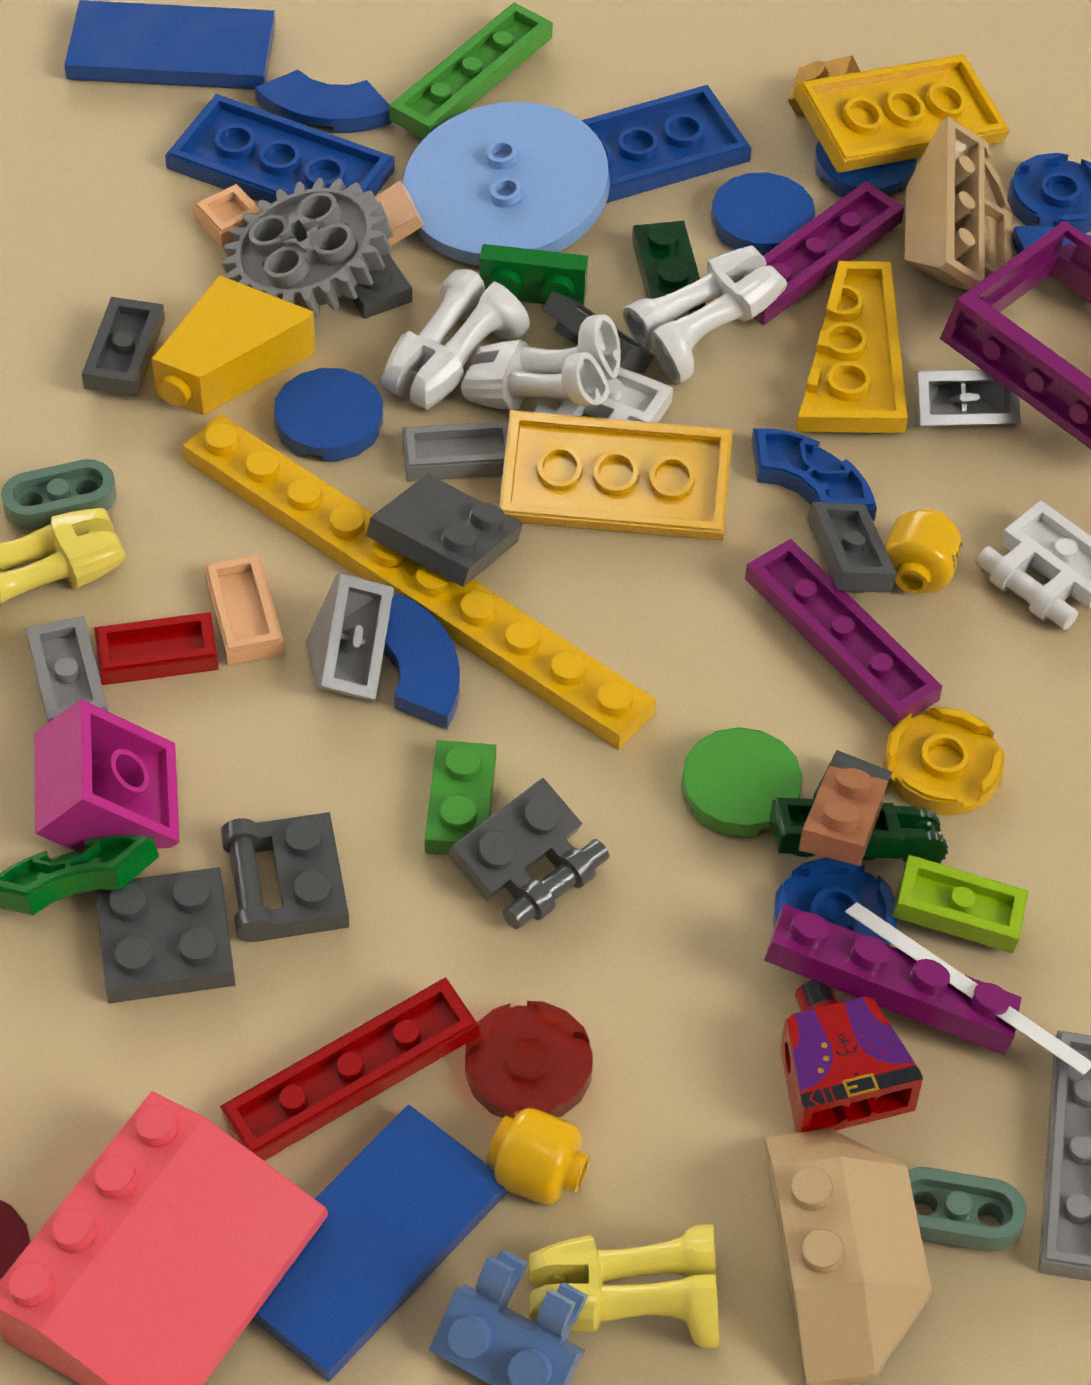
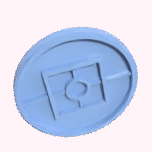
M504 102L468 110L435 128L420 142L411 155L404 172L403 185L409 191L424 223V226L416 230L421 239L431 248L451 259L479 266L483 244L560 252L575 243L588 232L601 215L609 195L610 174L606 152L601 141L591 128L580 119L561 109L530 102Z

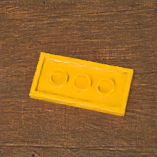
M964 54L802 81L797 84L793 92V96L837 173L921 158L940 122L947 116L986 140L988 145L1003 142L1010 132Z
M510 410L499 508L503 510L504 514L527 524L723 541L733 429Z

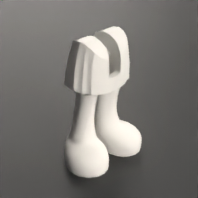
M754 246L743 247L707 260L708 274L703 278L668 295L656 299H640L624 308L623 317L634 340L647 350L654 348L656 358L662 370L676 385L691 378L694 372L692 349L701 338L712 330L735 319L744 322L751 320L771 305L786 289V279L771 265L766 266L765 258ZM715 299L703 308L674 321L676 318H678L685 312L689 311L690 309L702 303Z
M470 269L455 270L443 281L440 289L442 303L419 335L411 331L401 335L392 350L381 377V385L384 389L400 397L407 396L410 393L411 402L426 410H429L451 393L465 376L463 370L465 363L486 336L492 333L500 339L513 341L521 338L530 326L529 316L524 306L507 288L497 282H493L485 290V285L480 275ZM459 319L466 320L445 346L441 345Z
M605 314L591 315L580 325L578 345L568 349L548 350L529 347L522 340L504 341L481 346L473 358L472 366L468 368L462 380V395L466 400L475 404L508 410L520 409L521 403L526 397L566 399L579 406L602 404L609 396L607 380L616 379L620 369L621 350L616 326L613 320Z

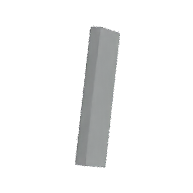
M1057 1031L1056 1038L1091 1061V1035ZM1053 1055L1038 1273L1091 1281V1069L1083 1075Z

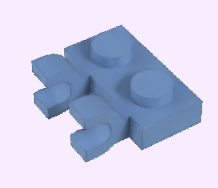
M503 1250L499 1253L497 1259L492 1256L486 1259L477 1280L476 1290L466 1284L456 1288L429 1347V1351L489 1385H569L585 1350L569 1342L567 1338L588 1295L564 1282L560 1284L557 1292L552 1289L547 1292L538 1312L536 1323L507 1307L528 1262Z

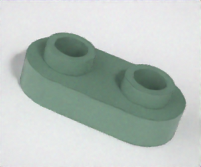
M84 459L18 474L6 482L1 492V498L7 520L18 528L32 530L50 525L51 516L95 508H103L107 511L115 502L116 486L114 474L106 464L97 460Z
M916 1167L908 1170L914 1203L925 1204L933 1211L930 1215L917 1213L922 1240L995 1252L1007 1249L1019 1238L1026 1219L1027 1210L1023 1197L1012 1185L998 1179L930 1167ZM990 1215L1000 1225L996 1227L986 1226L980 1222L978 1217Z

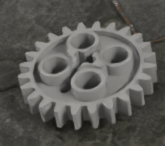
M318 178L312 189L306 190L300 181L297 182L293 194L287 195L285 191L279 189L276 192L277 201L271 204L265 200L258 201L261 212L257 215L244 213L242 217L247 226L232 228L230 232L235 242L225 244L223 247L228 258L222 260V265L227 273L225 275L226 278L314 311V318H316L320 312L321 305L328 304L335 311L339 309L338 298L342 295L351 299L358 297L354 288L357 284L372 285L374 283L369 271L383 270L385 268L381 256L391 253L392 249L388 239L393 237V233L389 227V220L381 202L376 201L371 190L363 193L357 182L346 189L341 178H338L329 188H326L323 179Z

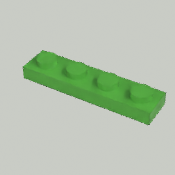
M513 2L389 105L390 121L424 139L439 125L469 109L552 39L553 22Z

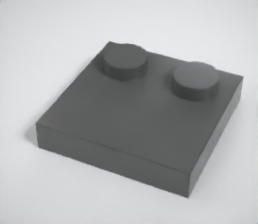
M426 474L370 517L366 536L464 587L518 542L523 523L504 514L503 510L498 506L481 502L449 484Z

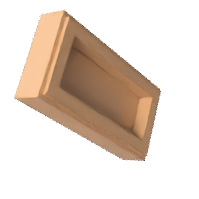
M260 554L203 565L204 577L227 665L284 655V639Z

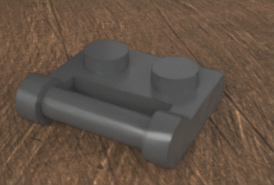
M330 812L259 823L246 818L230 820L221 827L222 845L224 850L230 853L239 907V911L235 914L234 922L236 935L239 939L246 942H258L349 928V913ZM273 850L283 908L270 910L264 907L255 852Z

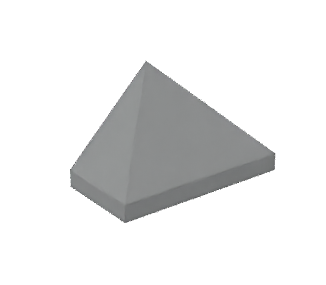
M928 370L913 372L916 427L1021 424L1020 397L983 370Z
M343 573L335 576L306 639V646L317 688L371 702L376 700L394 587Z

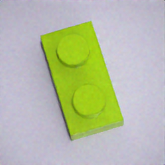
M908 855L902 869L892 917L1013 954L1020 940L1029 891Z

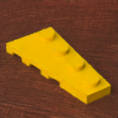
M839 261L826 308L825 319L820 330L814 361L809 372L803 403H801L798 414L796 432L905 433L908 414L892 263L881 261Z

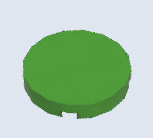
M736 727L715 731L697 741L685 757L681 791L684 801L686 797L687 803L692 807L691 813L701 824L723 835L747 838L759 836L761 830L772 827L770 812L772 801L776 800V797L800 798L803 775L797 757L781 740L761 730Z

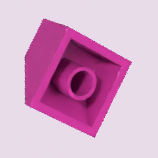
M82 699L34 733L35 834L74 851L86 849L84 839L110 835H139L154 838L157 849L172 848L180 842L174 742Z

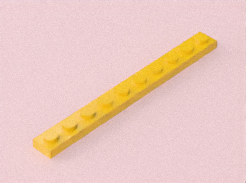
M219 414L182 445L186 462L360 578L394 587L393 596L397 592L423 606L442 624L451 639L619 750L655 714L656 699L474 579L462 587L367 537L366 533L370 517L374 515L373 513L222 414Z

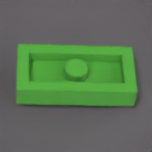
M436 741L424 839L425 853L447 855L452 845L490 817L497 744Z

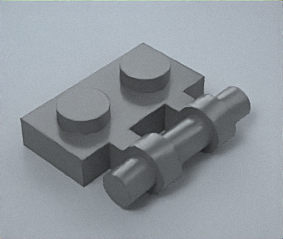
M541 778L452 845L447 853L449 858L486 901L503 888L508 890L515 900L505 907L502 913L507 923L514 929H519L532 918L536 920L542 919L555 909V900L573 886L581 888L596 876L595 869L610 857L606 846L598 839H593L582 849L575 848L568 842L567 839L574 835L583 823L544 778ZM546 856L556 869L540 881L533 879L527 873V870Z

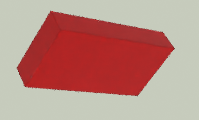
M211 612L94 627L102 685L219 670Z

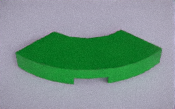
M110 835L84 839L86 849L66 853L51 859L47 850L35 854L0 873V908L34 915L51 903L73 894L98 889L121 890L159 857L154 838L139 835Z

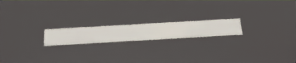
M858 902L845 911L914 960L930 959L942 964L950 974L949 983L972 998V992L978 984ZM1009 1006L1006 1013L996 1015L1081 1074L1085 1075L1091 1069L1090 1060L1011 1006Z

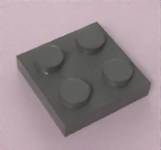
M220 867L136 878L121 890H96L108 1004L236 986Z

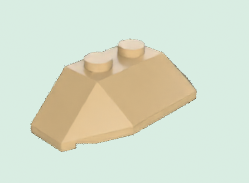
M949 116L940 122L906 186L904 260L910 263L917 271L927 273L945 285L970 290L1012 259V212L1000 178L988 160L991 152L987 141Z
M830 1128L764 1137L805 1384L842 1385L875 1380L885 1366L887 1358L903 1339L932 1295L908 1168L906 1165Z

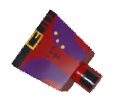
M814 980L801 985L795 992V998L801 1012L791 1014L785 1019L781 1041V1055L796 1133L827 1128L837 1131L915 1111L923 1081L922 1074L876 1001L870 997L863 996L838 1002L835 992L830 986Z

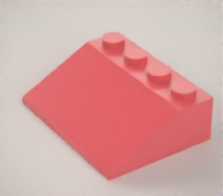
M151 1091L1 1278L0 1333L5 1343L81 1385H204L328 1217L327 1208L206 1117Z

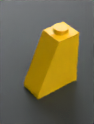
M219 275L152 357L156 396L173 406L184 407L205 415L310 357L316 350L314 311Z

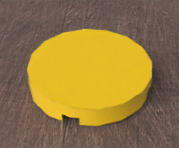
M941 706L927 708L926 714H919L913 718V713H911L896 724L888 736L883 767L892 771L890 786L903 801L918 807V809L925 807L927 810L931 809L932 812L944 816L969 813L988 803L1000 786L1005 754L1002 745L999 748L998 743L993 738L994 732L986 722L966 711Z

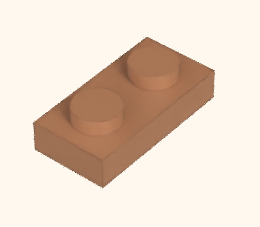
M828 766L803 827L799 851L860 866L885 799L888 781L872 777L859 769H841Z

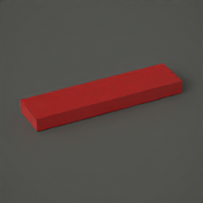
M445 977L222 1104L220 1109L239 1143L265 1161L481 1035L479 1025Z

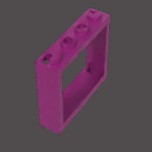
M1064 220L957 298L940 339L1091 449V378L1000 313L1049 275L1091 303V239ZM1066 237L1077 246L1073 245L1071 242H1068L1064 246L1062 245V243L1064 241V238Z

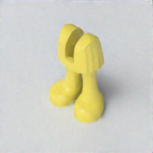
M95 508L51 516L50 525L15 540L0 543V607L3 603L16 596L64 578L68 580L73 589L79 588L120 566L125 561L126 554L118 536L114 533V527L107 511L103 508ZM39 560V561H37V562H35V563H32V564H30V565H27V566H24V567H21V568H18V569H15V570L7 571V570L12 569V568H15V567H17V566H20V565H23V564H26V563H29V562H32V561Z
M697 1224L690 1227L679 1238L642 1247L597 1250L593 1236L587 1235L558 1242L529 1254L528 1280L536 1289L529 1294L528 1318L535 1323L547 1292L551 1289L557 1292L560 1284L565 1282L588 1295L571 1332H597L601 1322L639 1316H666L682 1320L687 1325L692 1340L698 1347L702 1349L720 1348L714 1224ZM677 1274L686 1277L681 1280L651 1284L603 1285L604 1282L644 1275Z

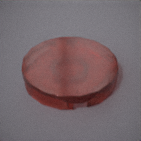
M527 1001V1006L518 1005L510 1008L511 1003L494 1008L477 1022L481 1035L466 1044L465 1078L473 1097L491 1114L501 1118L505 1116L514 1118L521 1110L526 1108H535L558 1118L564 1116L582 1101L592 1081L593 1052L590 1048V1040L584 1026L566 1010L544 1001Z

